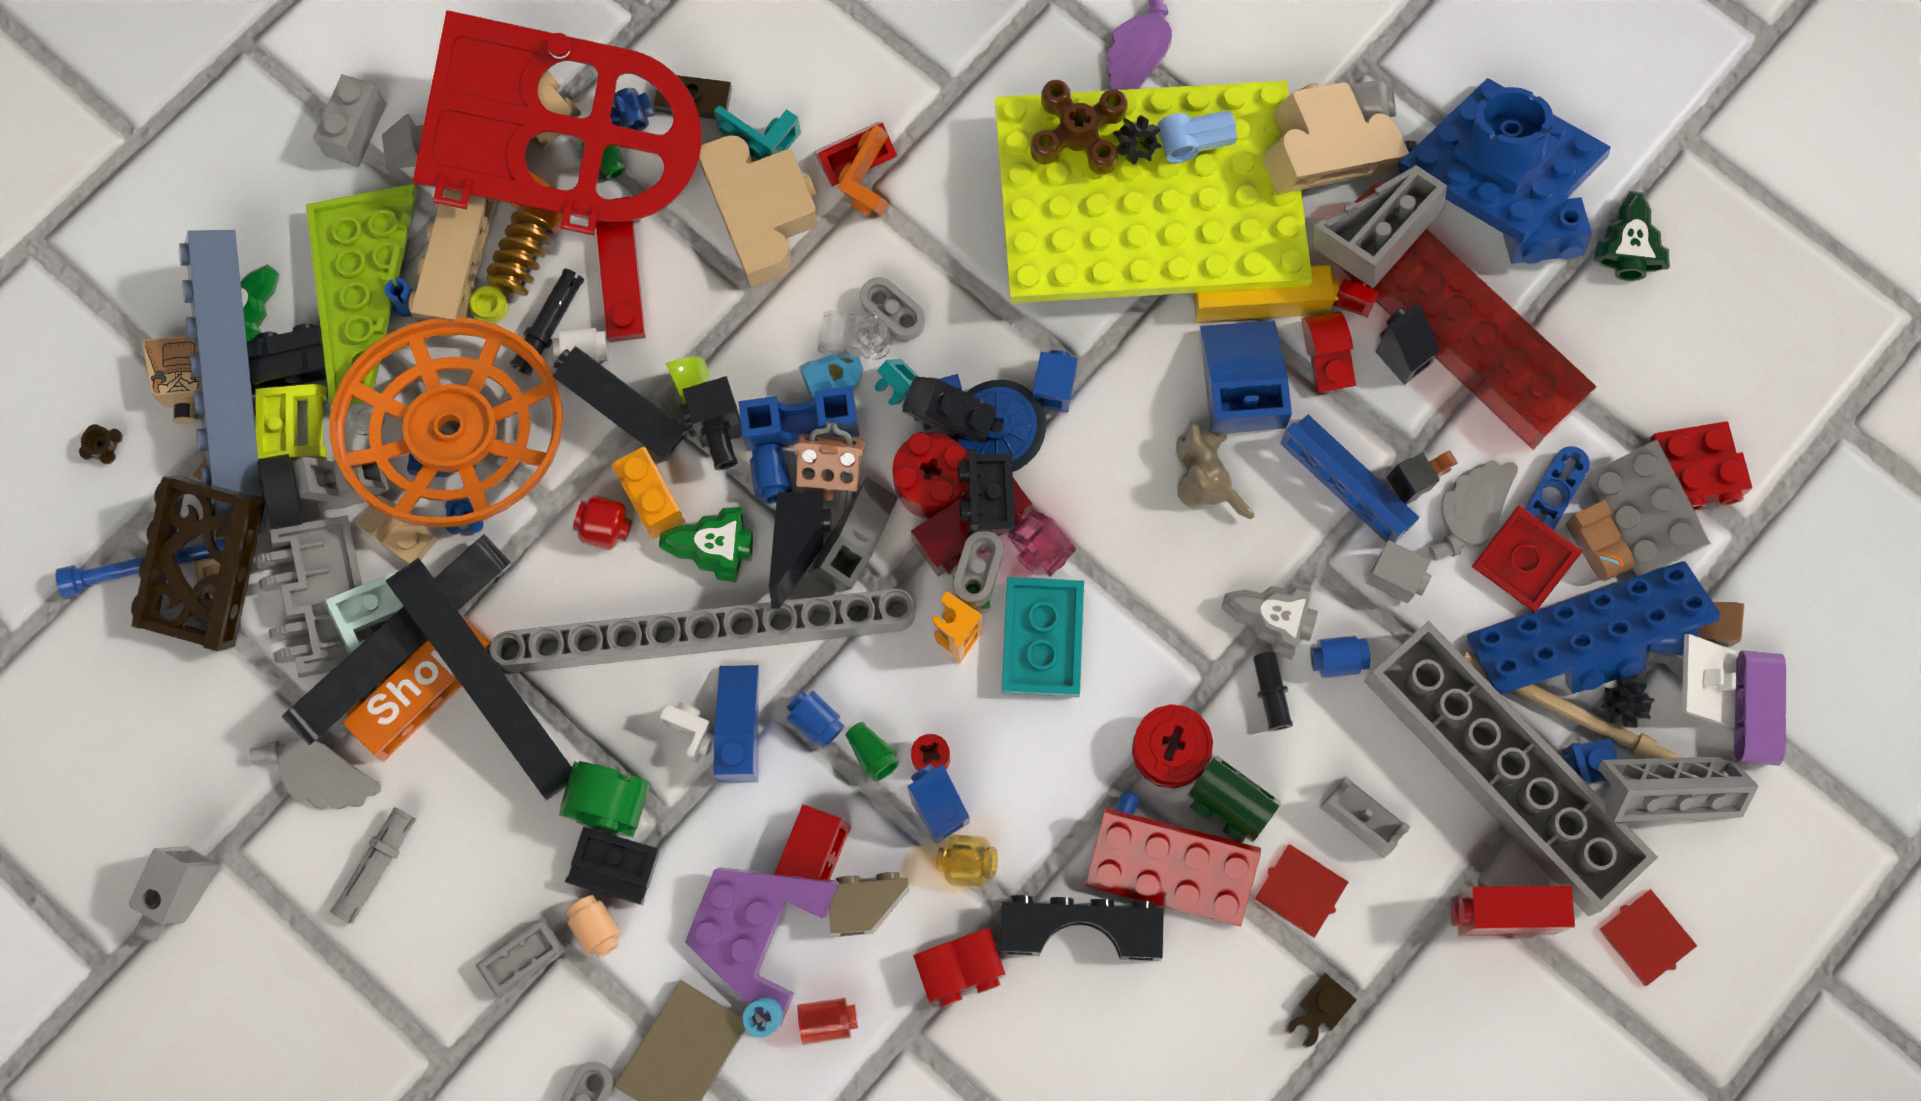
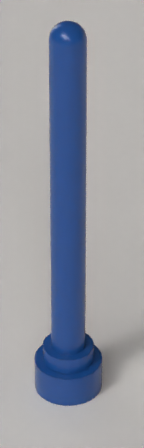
M226 538L215 540L218 549H224ZM205 543L184 547L176 554L178 564L211 557L205 547ZM145 557L85 570L83 567L76 568L75 565L57 568L55 578L58 590L63 598L81 595L82 591L88 589L91 584L139 574L140 564Z

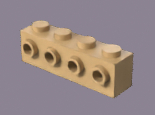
M444 190L443 197L461 201L462 193ZM470 195L467 210L436 203L438 211L435 222L431 221L427 230V241L429 243L426 255L420 257L418 263V276L420 278L417 289L411 291L408 302L409 311L417 322L436 318L455 321L456 317L467 318L470 296L474 292L497 200Z

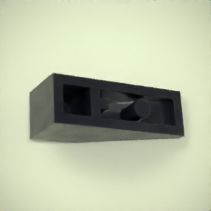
M777 492L769 578L772 609H780L822 549L824 531L831 532L832 510L825 508L823 493Z

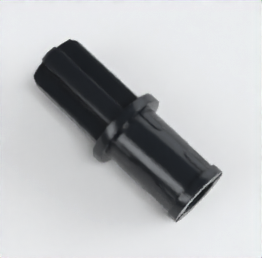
M1274 652L1260 653L1254 656L1253 661L1260 687V692L1257 693V696L1263 700L1269 725L1268 729L1269 731H1277L1293 726V722L1290 718L1285 695L1289 690L1287 686H1283L1277 656Z

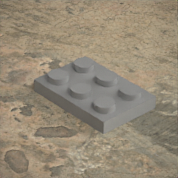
M1657 440L1585 475L1598 502L1606 500L1613 512L1610 517L1621 534V539L1627 544L1633 555V570L1636 576L1663 568L1712 544Z

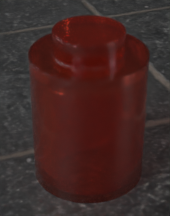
M846 997L797 1005L802 1045L852 1038L851 1030L858 1029L855 1004L848 1005Z

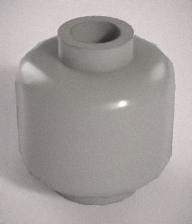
M1375 80L1350 86L1365 121L1377 113L1385 114L1390 118L1396 116L1393 87L1387 88L1384 81Z

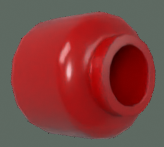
M594 495L587 502H580L574 519L573 530L578 531L577 534L580 542L601 549L612 550L619 540L626 542L632 520L626 518L627 510L623 503Z

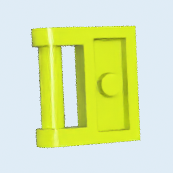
M309 384L256 389L255 433L258 459L289 454L291 462L302 456L327 460V447L323 446V401L327 400L326 386ZM298 401H308V445L298 446Z

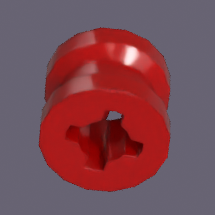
M936 734L920 736L911 748L912 764L916 771L930 764L934 769L943 764L947 770L950 764V749L947 742Z

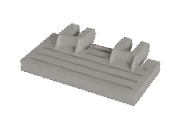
M348 515L305 522L297 526L279 529L270 528L273 549L291 546V549L274 551L255 557L256 567L260 569L294 564L295 571L266 576L260 579L259 585L260 589L264 591L281 589L287 621L305 617L306 621L284 624L269 629L270 639L274 641L308 635L309 644L282 648L273 653L276 663L295 661L299 678L331 672L348 656L345 645L325 605L326 599L362 585ZM371 626L355 633L359 642L372 635Z

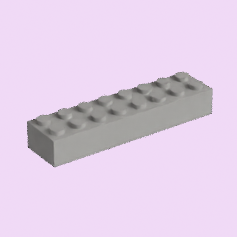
M1429 620L1375 668L1364 681L1559 886L1572 885L1573 901L1587 916L1601 912L1658 858L1625 822H1613L1605 812L1608 805Z

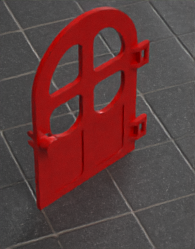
M446 10L412 182L434 187L433 203L467 210L470 195L563 214L560 229L594 236L597 221L624 223L646 218L667 207L683 192L695 172L700 157L702 143L700 118L694 100L680 78L663 63L646 54L566 36L563 33H551ZM570 51V53H569L566 57H564V58H562V59H560V58H555V57L552 56V55H554V56H556V57H562V56H565V55ZM563 61H573L590 65L598 72L592 111L588 117L577 118L551 112L541 103L538 95L540 80L555 64ZM624 74L636 75L649 82L662 94L673 112V124L668 132L661 135L616 126L611 122L610 115L616 84L620 76ZM540 133L562 134L579 138L584 142L579 178L574 188L560 190L546 187L534 180L529 173L525 159L526 149L530 141ZM608 146H619L658 155L663 161L664 171L660 180L654 186L636 196L608 200L599 196L596 191L603 152ZM444 190L462 193L461 201L443 197ZM571 216L589 219L588 227L571 224Z

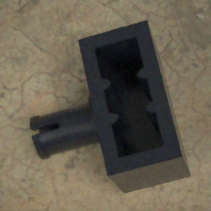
M727 376L682 389L686 402L680 403L679 406L690 437L698 436L702 448L709 447L715 470H726L736 466L738 461L730 439L742 436L740 415Z

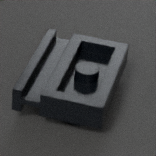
M583 827L565 883L643 906L661 850Z

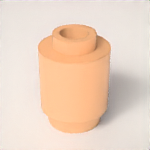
M589 895L577 901L566 910L565 913L569 918L567 924L587 956L596 954L598 958H601L619 946L616 940L622 933L602 901L597 902L593 895Z

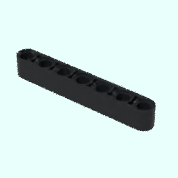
M483 534L434 579L455 608L460 610L511 562ZM403 606L281 717L308 745H311L426 641L427 637Z
M419 557L386 579V583L546 801L567 786L572 766Z

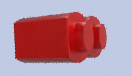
M989 928L913 955L929 1003L938 1001L940 1008L963 1000L961 992L976 987L978 994L995 989L1001 986L999 978L1006 976Z

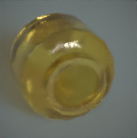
M952 835L946 842L945 847H940L938 850L937 869L938 871H943L946 882L951 886L984 887L989 879H994L998 867L996 847H991L989 840L984 836Z

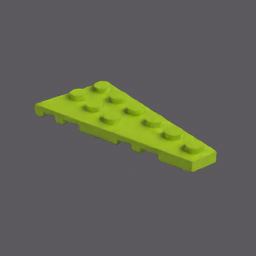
M415 183L306 204L328 394L331 406L342 378L352 364L371 345L387 334L393 303L385 294V286L391 279L397 286L395 278H399L418 194ZM380 362L361 382L373 390ZM353 397L349 406L365 402Z

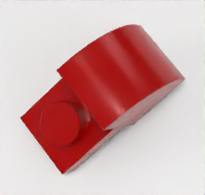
M1340 311L1301 318L1306 352L1311 357L1316 392L1320 393L1356 386L1351 357V349H1354L1344 315Z

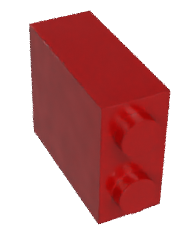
M1572 885L1471 887L1456 895V902H1452L1450 908L1451 922L1453 926H1458V936L1555 935L1575 927Z

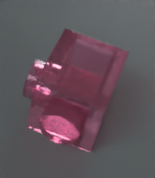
M1034 509L1016 525L1014 532H1010L1007 535L1019 551L1017 556L1019 562L1030 572H1034L1037 569L1049 577L1062 568L1067 559L1076 551V548L1054 519Z

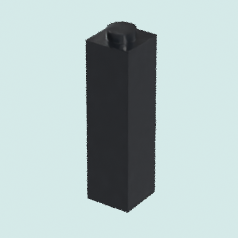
M574 346L571 351L565 349L555 361L553 367L557 370L552 377L661 459L667 461L688 433L684 426L577 346Z

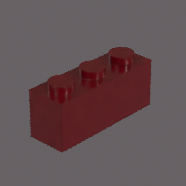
M1013 478L1015 532L1029 522V515L1032 514V502ZM960 498L911 530L912 542L938 577L945 572L948 575L956 572L965 542L973 534L967 533L966 521H960ZM1004 532L995 533V534H996L997 536H1000V535L1003 534ZM982 550L979 553L982 554L986 552V550Z

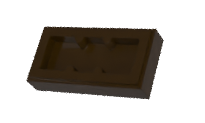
M677 75L691 94L699 117L716 119L714 110L718 105L728 111L732 91L731 82ZM656 90L653 105L655 111L673 113L666 99Z

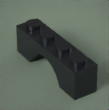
M1011 895L1010 902H1002L1000 954L1040 956L1045 944L1056 932L1066 927L1081 925L1094 928L1103 933L1114 945L1120 960L1161 961L1163 958L1164 909L1154 908V902L1130 901V907H1114V900L1090 899L1089 906L1074 905V898L1051 897L1050 904L1034 903L1033 896Z

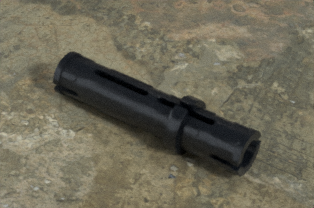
M567 268L562 270L560 278L532 327H527L523 333L525 336L524 340L532 345L540 355H542L545 348L548 349L552 345V335L580 286L585 281L580 275L575 278L576 272ZM515 354L513 360L509 363L514 369L520 367L518 371L525 375L531 376L533 368L518 354Z

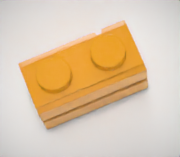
M646 447L639 448L611 464L651 539L658 538L660 533L686 522Z

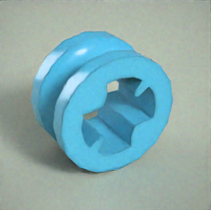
M762 997L750 1003L742 1015L745 1029L755 1037H766L777 1031L783 1022L781 1005L769 997ZM761 1007L764 1008L763 1013L769 1012L771 1020L765 1024V1027L762 1026L763 1021L758 1023L755 1019V1014L761 1011Z

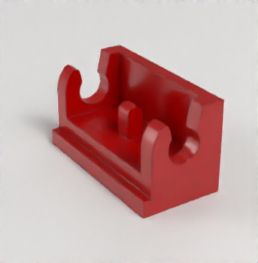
M802 804L774 875L830 880L851 825L840 817Z

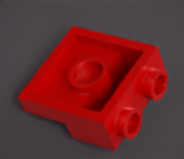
M1728 421L1658 432L1650 437L1651 442L1654 440L1659 442L1694 511L1706 507V503L1720 501L1722 506L1739 503L1744 500L1743 496L1753 488L1743 452H1736Z

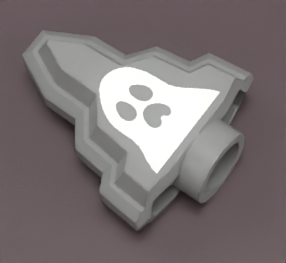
M1293 582L1287 588L1270 586L1262 593L1247 589L1225 593L1221 606L1236 622L1251 626L1257 639L1271 644L1272 652L1290 660L1295 654V649L1300 639L1310 641L1318 614L1317 610L1308 608L1311 586Z

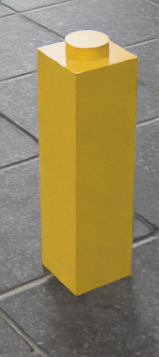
M1331 265L1311 266L1312 282L1310 286L1193 293L1196 323L1312 316L1330 313L1334 301L1339 300L1337 297L1339 282L1337 278H1332Z

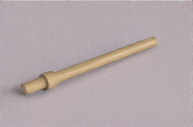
M1466 652L1464 657L1484 678L1488 679L1476 656ZM1534 684L1512 691L1602 736L1612 738L1613 741L1631 749V754L1641 759L1683 758L1657 745L1656 739L1643 733L1638 736Z

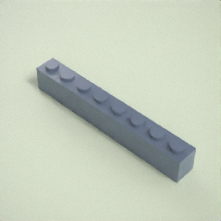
M235 230L187 231L185 243H179L180 266H187L189 280H182L184 303H191L192 317H186V333L188 340H195L196 354L189 355L191 377H198L199 391H193L194 413L202 414L203 429H197L198 451H205L207 466L200 467L201 482L262 497ZM211 499L214 516L231 514L233 504ZM264 513L262 517L259 534H261L265 528Z

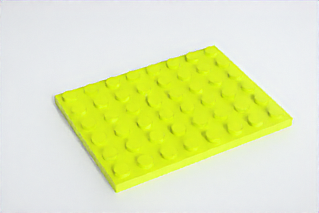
M1287 81L1118 90L1127 98L1128 109L1125 118L1131 122H1137L1139 115H1142L1149 120L1148 125L1154 124L1157 126L1160 120L1176 113H1184L1189 118L1229 110L1235 120L1237 140L1236 144L1199 151L1194 158L1182 163L1168 162L1163 146L1158 149L1156 148L1155 152L1151 155L1152 161L1149 162L1145 158H1138L1135 165L1127 161V154L1123 156L1118 154L1115 169L1106 175L1096 174L1090 169L1088 157L1084 150L1074 151L1068 147L1059 153L1058 158L1053 163L1048 165L1037 163L1030 154L1031 140L1039 131L1055 130L1060 124L1058 116L1048 113L1043 108L1041 94L995 97L1010 304L1311 285L1312 272L1301 190L1277 195L1263 160L1266 150L1283 136L1273 111L1289 97ZM1105 91L1070 93L1074 104L1085 103L1093 107L1099 102L1101 95ZM1123 120L1117 124L1107 123L1102 125L1098 130L1100 138L1111 142L1115 147L1118 146L1120 143L1113 133L1119 131L1124 125ZM1158 133V134L1155 135V136H1156V138H1157V142L1162 145V142H1161V139H1160V136H1159V133Z

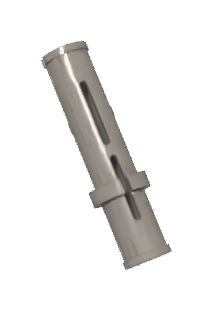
M396 807L393 808L376 837L372 836L369 841L370 848L347 883L343 893L333 908H331V913L346 922L354 923L365 901H367L382 873L392 858L396 859L400 853L398 848L416 822V818Z

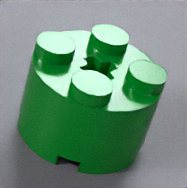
M575 761L560 805L559 816L575 820L576 823L587 827L599 829L600 826L611 829L610 831L633 838L635 830H637L651 783L634 775H631L630 780H628V776L620 774L618 770Z

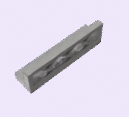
M1732 757L1602 760L1598 768L1615 789L1605 811L1613 822L1743 817L1759 787ZM1718 771H1725L1729 776L1722 774ZM1654 773H1657V774H1659V775H1661V776H1664V777H1666V778H1668V779H1665V778H1663V777H1660V776H1658V775H1656V774H1654ZM1622 774L1636 780H1626Z

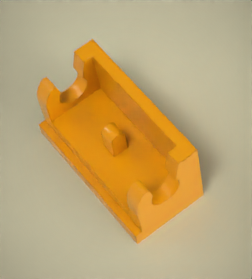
M946 590L940 599L944 605L942 618L945 622L935 615L932 617L936 628L949 636V639L936 631L934 632V637L939 645L954 655V660L961 663L982 634V615Z

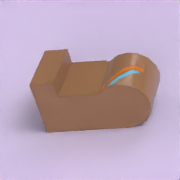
M1606 500L1575 513L1565 524L1578 547L1583 550L1582 553L1592 570L1603 581L1609 580L1634 567L1633 555L1627 544L1621 539V534L1610 517L1613 512Z

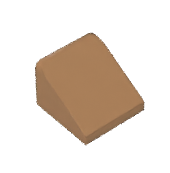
M1713 602L1720 612V620L1697 628L1698 637L1716 644L1733 646L1741 641L1744 603Z

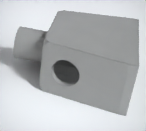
M188 846L154 848L129 901L130 908L143 914L134 932L144 939L157 941L165 924L185 922L217 873L220 864Z

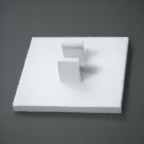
M1691 634L1684 635L1682 712L1729 728L1735 727L1737 651Z

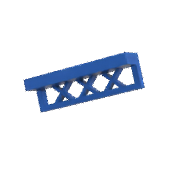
M1309 414L1298 424L1293 422L1286 429L1280 444L1386 543L1388 540L1396 543L1419 520L1420 517Z

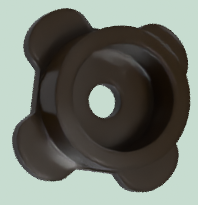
M98 424L90 425L81 437L79 454L85 460L94 458L99 459L103 464H111L116 459L115 450L117 444L122 441L123 435L115 428L107 430ZM103 441L104 445L98 447L99 442Z

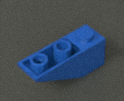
M931 764L927 765L911 776L913 783L908 785L911 804L936 844L970 823V817L943 764L935 769Z

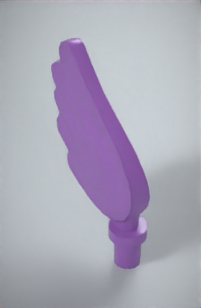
M1148 0V15L1132 18L1114 30L1112 36L1114 43L1107 51V60L1109 62L1107 73L1110 76V90L1140 89L1145 80L1166 56L1172 41V29L1165 20V17L1168 15V8L1163 3V0Z

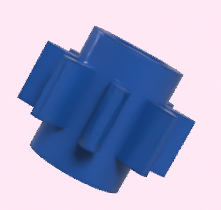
M624 88L617 91L614 95L610 115L611 122L616 126L639 131L647 128L649 125L647 117L654 116L647 93L644 92L639 95L635 88Z

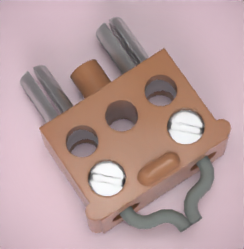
M826 422L824 428L815 429L811 434L799 435L794 449L798 451L796 486L803 487L802 493H809V487L810 493H816V488H821V493L824 494V500L826 501L834 500L835 490H841L840 510L845 511L846 491H848V507L854 497V491L857 492L860 485L861 462L866 441L852 438L846 431L838 429L836 422ZM832 426V430L834 431V433L843 437L823 436L818 434L827 433Z

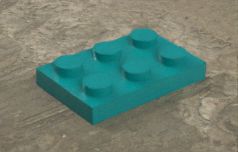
M1007 577L1002 694L1080 697L1084 580Z

